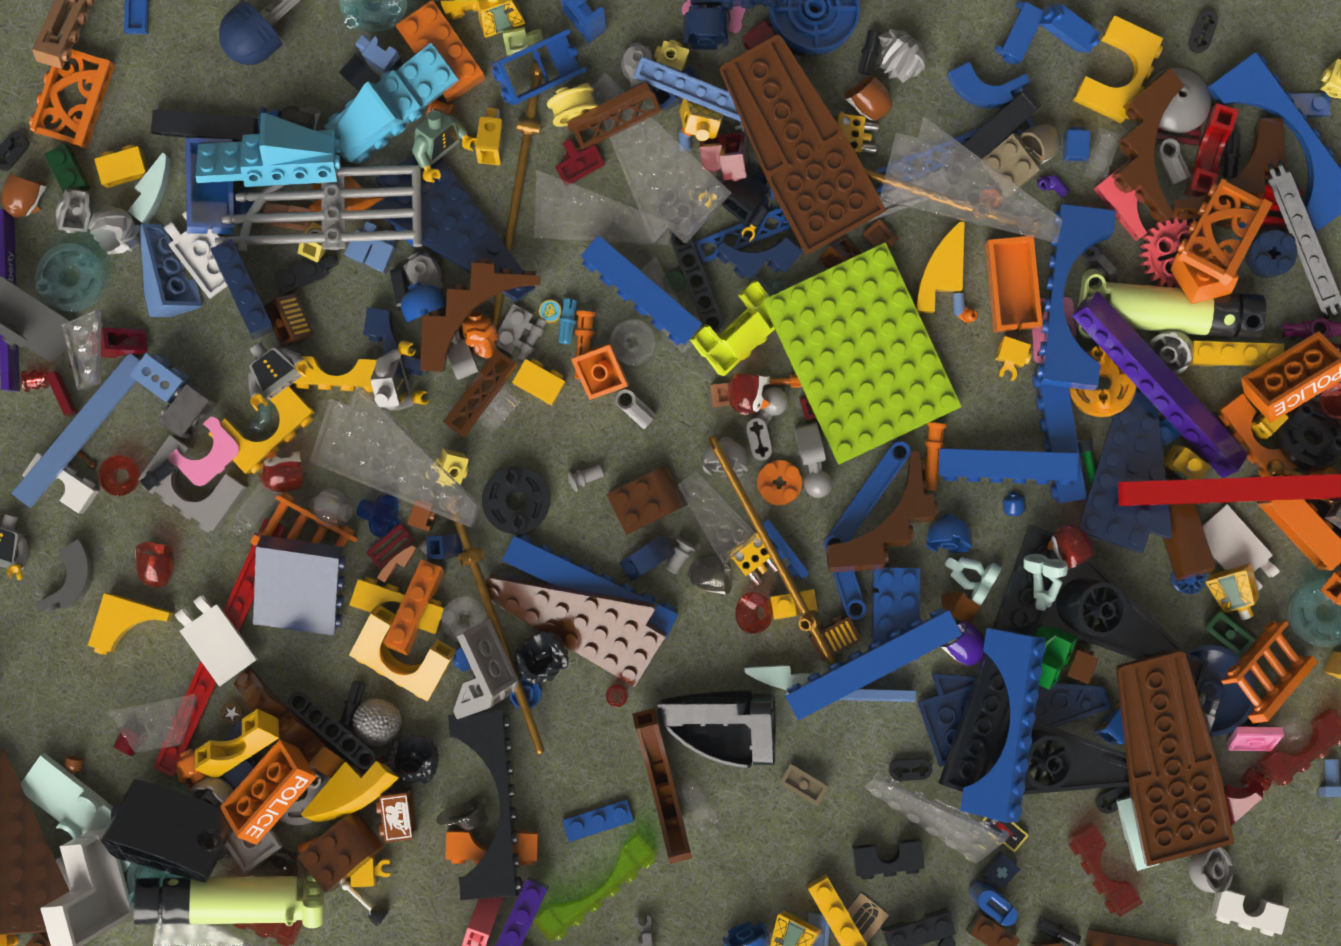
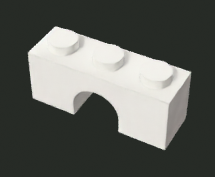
M37 453L22 474L23 477L30 472L44 454ZM67 465L57 477L65 485V493L60 501L75 512L84 514L99 491L94 488L96 485L94 482L85 477L80 479L75 475L77 471Z
M1229 889L1225 892L1215 893L1210 913L1217 916V921L1229 924L1231 920L1238 922V926L1244 929L1251 930L1252 927L1260 929V933L1273 936L1274 933L1282 935L1289 910L1288 907L1261 899L1259 907L1255 912L1245 913L1243 909L1245 896Z

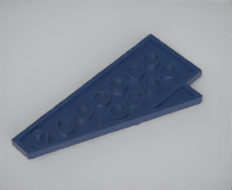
M413 155L398 165H419ZM441 157L430 166L431 169H437L441 173L440 179L433 178L434 183L423 179L424 168H421L422 244L471 273V263H477V259H491V264H496V273H499L500 269L513 270V274L522 275L523 269ZM412 174L380 175L376 177V182L380 188L412 187ZM412 196L386 197L371 206V210L412 208ZM412 217L383 218L400 230H413ZM522 286L501 293L517 302L533 292L535 286Z
M1138 387L1131 403L1123 411L1113 415L1076 532L1142 554L1144 553L1150 533L1170 539L1172 531L1168 504L1118 505L1117 483L1166 480L1158 408Z
M931 674L938 695L917 702L939 767L945 765L975 676ZM1056 683L1049 690L1039 685L1035 721L1052 727H1058L1111 709L1103 686Z

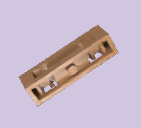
M96 0L54 1L32 48L36 62L63 69L65 62H68L71 58L73 44L79 40L82 24L85 25L87 22L90 6H94ZM68 5H69V8H71V11H70V13H69V15H68V17H67V14H68L67 7H68ZM60 30H61V35H62V37H61V39H60V41H59V36H58V34H59V32H60Z

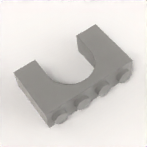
M169 435L138 480L143 479L147 471H153L166 459L169 460V455L176 448L185 458L190 454L192 448L177 437ZM173 465L176 471H173L160 482V486H155L148 491L152 494L156 492L161 495L162 498L160 500L168 506L172 507L173 504L181 509L179 513L189 520L194 518L199 522L197 526L209 533L210 530L212 532L219 530L248 487L230 474H225L209 497L199 502H191L185 499L177 489L176 475L179 468Z

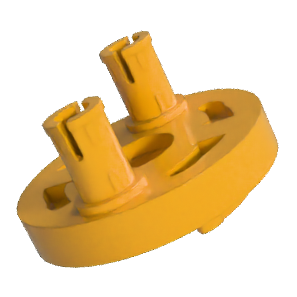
M1095 346L1087 354L1100 363L1099 377L1108 378L1111 386L1107 390L1104 389V391L1069 388L1070 398L1076 407L1084 413L1095 417H1108L1123 411L1131 403L1137 386L1100 346L1099 349Z

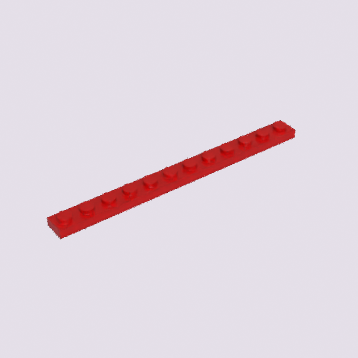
M264 518L258 534L264 531L270 521L269 519ZM278 524L271 537L282 538L287 527ZM255 545L251 547L223 610L239 633L254 602ZM200 662L153 767L172 777L177 775V763L182 759L180 754L188 750L217 685V682L202 662Z

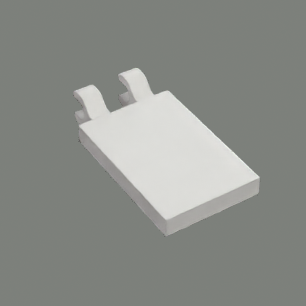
M185 211L182 215H183L184 218L186 219V211ZM172 222L164 227L173 239L168 245L209 299L227 287L210 248L217 246L215 245V238L220 237L218 234H212V229H208L207 234H187L186 231L181 234Z
M1228 504L1224 505L1202 525L1212 557L1223 570L1252 563L1254 572L1260 567L1269 578H1273L1280 572L1268 560L1273 556ZM1256 579V583H1257V587H1258V591H1259L1263 586H1262L1261 583Z
M202 595L193 601L203 612L200 617L193 620L185 608L177 612L175 616L185 626L180 630V633L220 687L258 660V658L220 605L216 604L212 607L206 597Z

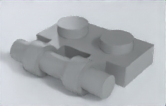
M513 304L497 331L498 340L494 341L495 345L512 354L515 347L521 349L517 358L525 361L528 355H531L534 351L533 346L538 337L543 335V328L547 322L539 318L536 324L532 325L529 322L533 314ZM525 329H527L531 333L526 342L523 343L520 341V338Z

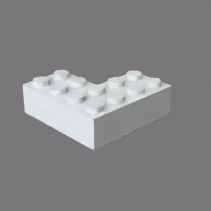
M106 829L89 830L78 836L77 839H73L60 846L71 891L41 907L51 946H83L134 915L120 860L113 857L101 842Z

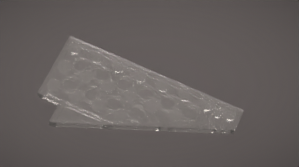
M606 73L593 85L595 90L593 98L598 105L626 92ZM629 108L624 110L621 120L626 122L631 120L634 110ZM652 116L609 137L650 239L655 244L669 230L684 243H687L732 193ZM607 119L603 122L607 131L612 129L615 120Z
M922 118L918 138L895 133L880 194L881 201L1057 243L1063 221L1060 217L930 120Z
M356 386L351 404L330 398L309 462L468 527H473L480 504L383 407H378L374 398L363 387Z

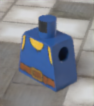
M1120 702L1115 704L1094 730L1096 734L1111 746L1124 744Z

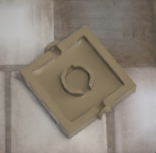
M1017 133L1010 135L980 161L991 176L990 178L995 181L994 183L997 184L1006 197L1011 196L1043 169L1032 155V148L1026 146Z

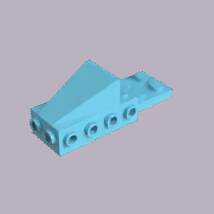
M430 43L398 70H389L382 74L377 84L365 83L356 98L345 105L346 109L340 114L339 112L333 114L328 119L329 123L324 127L326 130L335 131L336 139H340L341 143L340 154L346 162L362 164L371 157L370 155L374 151L386 146L389 139L401 134L410 122L418 120L423 115V112L427 110L429 104L460 79L435 45Z
M261 113L260 134L242 135V142L198 144L195 177L197 183L243 180L245 187L337 182V169L341 167L340 156L338 155V153H341L340 139H336L334 130L314 131L270 114Z

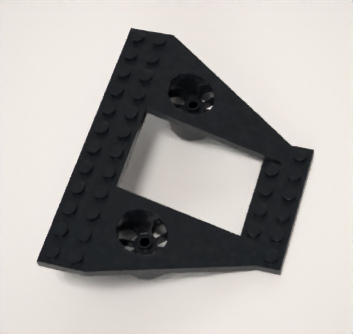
M1028 525L993 628L1035 636L1039 627L1050 626L1073 634L1079 640L1135 660L1181 650L1186 654L1198 695L1209 661L1190 655L1072 540L1067 539L1072 551L1078 558L1069 563L1067 575L1058 578L1063 583L1055 601L1052 602V606L1046 607L1044 611L1036 609L1037 599L1034 598L1033 573L1024 568V557L1030 554H1041L1051 560L1058 559L1053 550L1047 549L1054 533L1034 525ZM1064 546L1058 548V552L1064 561L1067 557V552ZM1042 573L1044 590L1048 591L1053 581ZM1099 588L1100 590L1096 597L1093 590ZM1086 617L1090 618L1088 625L1084 621V618ZM985 652L938 782L941 785L963 792L964 787L978 782L991 771L1002 754L1010 727V702L1007 687L1000 670ZM1034 722L1031 736L1032 744L1028 756V762L1030 757H1032V764L1028 766L1026 771L1023 795L1130 786L1126 753L1044 723ZM1047 741L1045 749L1042 748L1040 743ZM1036 769L1037 772L1033 778L1030 772Z

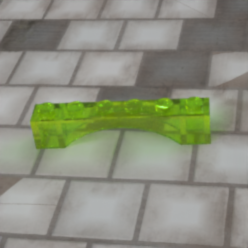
M638 832L622 845L615 869L597 890L576 901L551 903L534 917V924L550 943L554 939L558 942L567 934L566 929L571 925L576 927L584 921V915L591 910L593 913L603 905L601 901L607 896L612 898L621 890L619 888L621 884L625 881L627 883L633 881L638 876L636 873L642 867L645 869L650 867L656 861L654 859L657 856L656 851L644 836Z

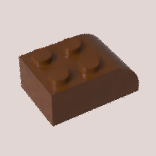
M668 465L658 468L606 494L626 535L687 506Z
M355 811L334 824L298 856V859L323 891L327 893L335 891L381 851L385 845L359 812Z

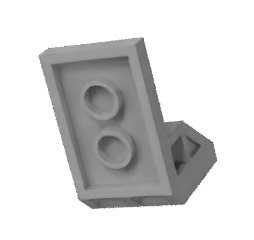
M490 618L457 636L475 677L467 680L462 685L453 710L456 719L488 709L516 691L518 684L517 676Z

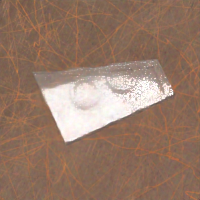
M93 311L62 325L77 390H85L100 384L102 311Z

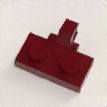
M571 139L563 142V146L568 153L563 156L565 161L555 166L567 187L605 166V163L595 145L583 151L581 147L576 149Z

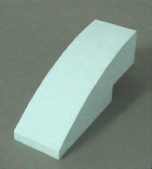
M163 152L136 185L135 189L141 195L128 210L130 214L144 224H148L156 213L167 187L171 159Z
M790 665L744 667V672L749 676L787 690L789 686L797 682L800 685L808 681L807 677L813 674L812 672L791 674Z
M1131 795L1116 799L1124 837L1128 843L1133 865L1137 871L1152 867H1147L1144 864Z

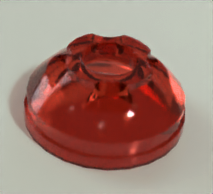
M114 455L107 458L101 464L98 472V480L101 487L107 493L114 496H125L133 492L138 487L140 482L138 479L141 476L136 462L124 455ZM121 469H125L129 474L128 480L124 483H120L116 478L117 472Z
M750 592L743 595L738 601L735 615L737 623L743 631L756 634L765 631L772 621L773 610L766 596ZM760 607H763L765 610V616L762 620L757 615Z

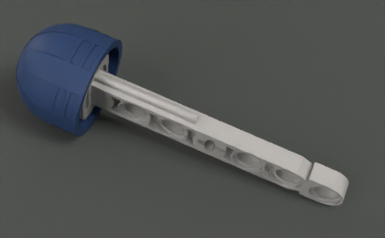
M241 0L221 21L219 41L223 51L232 60L245 65H254L265 61L283 45L271 26L300 0H273L260 13L246 1Z

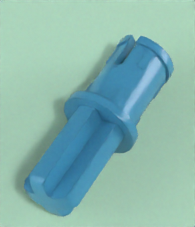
M563 299L558 342L561 344H571L573 326L576 324L574 319L578 302L574 299L571 302L570 299Z

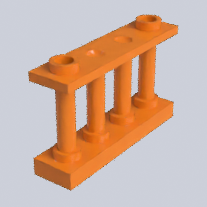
M283 492L282 495L278 493L275 495V499L280 501L264 531L260 532V534L254 532L250 539V543L256 546L261 535L272 536L288 506L299 511L300 515L286 539L296 540L308 517L320 523L310 542L320 543L328 528L341 534L334 546L344 548L348 539L356 543L358 538L354 535L356 531L345 525L340 528L295 503L293 496Z
M1272 621L1264 627L1265 631L1240 660L1226 671V676L1221 680L1223 684L1237 682L1253 703V711L1248 715L1252 723L1269 721L1318 663L1313 656H1298L1281 632L1289 624L1287 621ZM1274 641L1278 643L1291 661V666L1287 671L1269 648ZM1262 654L1279 676V680L1275 685H1273L1256 662ZM1250 669L1266 689V695L1262 700L1244 677Z

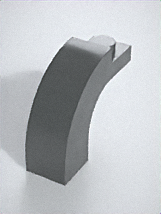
M78 539L58 550L67 568L66 581L59 591L35 603L39 612L47 611L51 613L61 607L59 604L62 605L63 609H69L77 604L88 591L93 577V560L84 539Z

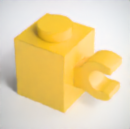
M1007 336L1001 339L995 360L1004 362L999 370V377H1003L1005 370H1009L1011 372L1010 380L1014 381L1016 379L1017 370L1014 366L1021 368L1024 364L1029 363L1032 351H1029L1030 344Z
M376 856L372 857L351 876V887L375 886L377 876H391V871L385 872L382 869L383 864L391 863V859H382L376 865Z

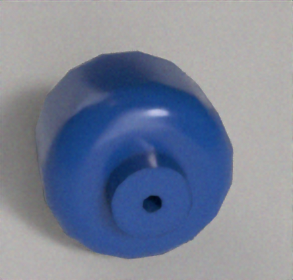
M1015 492L1009 493V497L1003 498L1005 514L1019 516L1024 513L1026 508L1023 496H1018V493Z

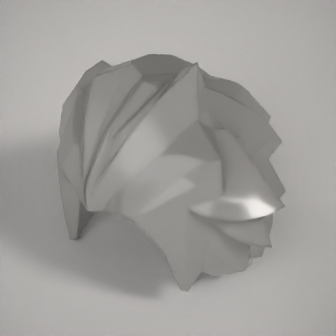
M890 29L889 32L878 36L882 46L880 51L882 62L879 68L885 69V73L888 72L889 79L898 77L904 83L907 79L918 76L925 69L926 58L923 53L922 44L908 35L907 32Z
M103 205L99 212L93 213L88 229H90V234L94 235V240L99 242L100 247L108 251L107 254L132 252L134 248L141 245L137 235L140 231V225H134L132 217L128 212L121 208Z

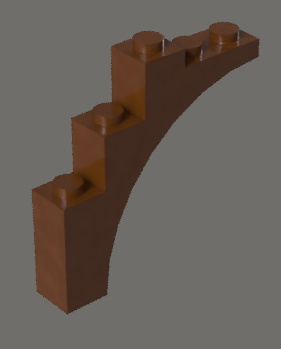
M1171 68L1163 71L1123 106L1127 117L1131 121L1136 122V125L1117 142L1122 153L1131 159L1111 176L1115 180V186L1120 191H1124L1125 194L1135 191L1136 198L1141 203L1146 204L1150 209L1149 213L1152 218L1159 222L1167 221L1175 215L1165 200L1159 186L1154 159L1157 129L1162 116L1172 99L1185 86Z
M1260 118L1254 127L1250 159L1242 172L1230 182V184L1259 199H1262L1266 193L1265 178L1268 179L1267 175L1271 174L1268 165L1273 164L1276 172L1280 171L1277 162L1282 160L1286 168L1282 118ZM1207 194L1191 199L1175 200L1171 206L1175 214L1173 218L1180 220L1200 218L1201 215L1197 214L1204 201L1208 203L1211 197ZM1227 195L1219 197L1221 205H1226V199H1228L1231 203V208L1235 207L1233 198ZM1241 203L1240 208L1244 209V204ZM1213 206L1208 215L1217 212ZM1232 218L1219 220L1216 222V226L1232 229ZM1237 218L1238 227L1241 224V222L1239 223V220L1241 218Z
M477 259V263H471L470 290H466L467 286L453 285V289H447L446 317L442 316V312L437 311L429 312L428 316L423 315L420 370L445 372L447 355L452 340L462 322L470 313L487 299L503 291L522 286H541V276H536V271L522 270V275L513 274V270L500 269L499 273H496V264H491V259Z
M920 451L910 452L905 490L892 514L877 528L860 538L846 543L828 545L826 550L828 573L883 569L885 562H888V550L884 549V547L907 546L910 539L913 538V526L909 525V523L932 522L935 515H938V502L934 501L933 494L924 495V493H927V482L922 479V472L925 471L924 458H920Z
M248 667L233 683L246 700L245 704L251 712L259 709L279 719L280 739L298 747L308 764L329 778L333 777L345 761L354 765L351 760L287 707L253 669Z
M655 708L633 713L634 725L647 769L669 863L692 859L686 827Z

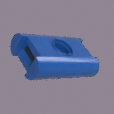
M975 880L970 884L969 894L982 910L1004 926H1010L1016 922L1017 911L1002 894L982 880Z

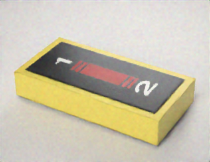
M986 817L979 821L983 827L1014 853L1029 836L1014 822L1004 823Z

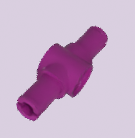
M1319 318L1312 321H1303L1302 323H1283L1282 330L1289 331L1282 332L1283 338L1303 337V339H1307L1315 334L1313 328L1315 324H1318L1321 327V334L1325 338H1332L1333 336L1341 335V322H1332V320Z

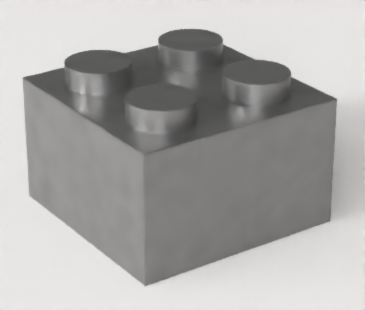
M186 384L174 394L175 400L172 404L166 405L161 411L160 415L162 417L159 421L178 436L191 439L218 403L198 388Z

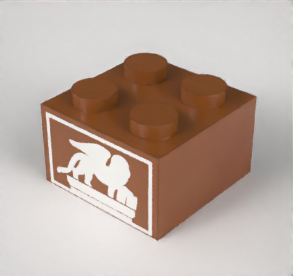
M412 787L386 790L379 796V800H376L377 813L381 814L382 823H379L380 836L384 837L385 843L413 839L417 833Z

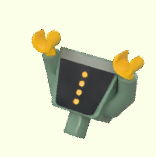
M437 110L430 111L427 119L416 127L415 141L412 147V152L421 168H424L423 179L433 183V178L440 179L441 173L437 169H431L430 166L460 143L461 138L462 147L473 151L470 147L471 142L476 145L477 140L467 135L468 131L458 119Z

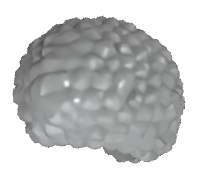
M377 698L365 700L358 706L352 719L356 737L362 743L373 747H381L393 740L400 731L402 724L398 708L386 700Z

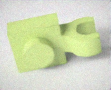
M525 27L503 31L507 55L528 47L529 44H535L543 40L541 29L533 30L529 33H526Z

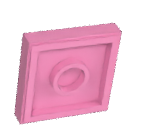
M1237 727L1226 742L1227 750L1272 751L1284 736L1283 727Z

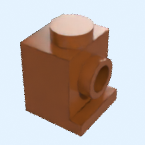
M422 496V499L416 498L407 524L431 531L432 527L428 526L429 522L433 523L437 514V510L434 509L435 499Z

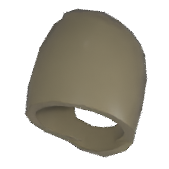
M1050 124L1034 125L1019 136L1023 143L1031 147L1033 152L1040 158L1038 161L1040 165L1055 156L1061 146L1058 130Z

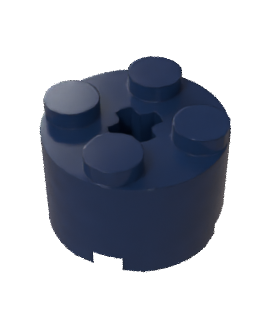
M699 5L690 6L689 11L684 14V45L687 46L690 43L692 44V49L715 50L719 44H723V47L727 46L729 42V16L725 12V8L723 6H714L712 8H702Z
M1278 230L1267 231L1253 239L1245 254V262L1256 276L1267 279L1274 278L1292 268L1297 258V248L1294 238ZM1268 251H1271V254H1274L1273 258H1271V255L1268 254Z

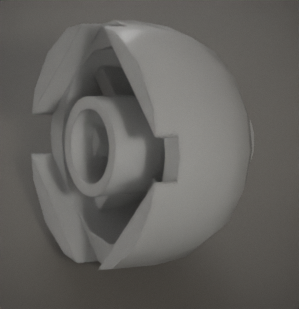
M1166 330L1159 332L1148 344L1175 375L1181 374L1186 370L1193 359L1194 346L1192 341L1181 331Z
M720 438L718 442L737 477L742 476L744 470L748 471V456L744 447L738 442L733 441L732 438ZM709 445L703 457V470L710 475L713 474V471L724 472ZM724 472L720 477H727V476H726V474H725V472Z
M207 776L195 783L189 792H191V797L220 808L233 793L234 789L226 779Z
M1221 847L1194 854L1189 863V874L1193 884L1205 892H1225L1230 887L1233 879V873H1229V866H1233L1229 854Z

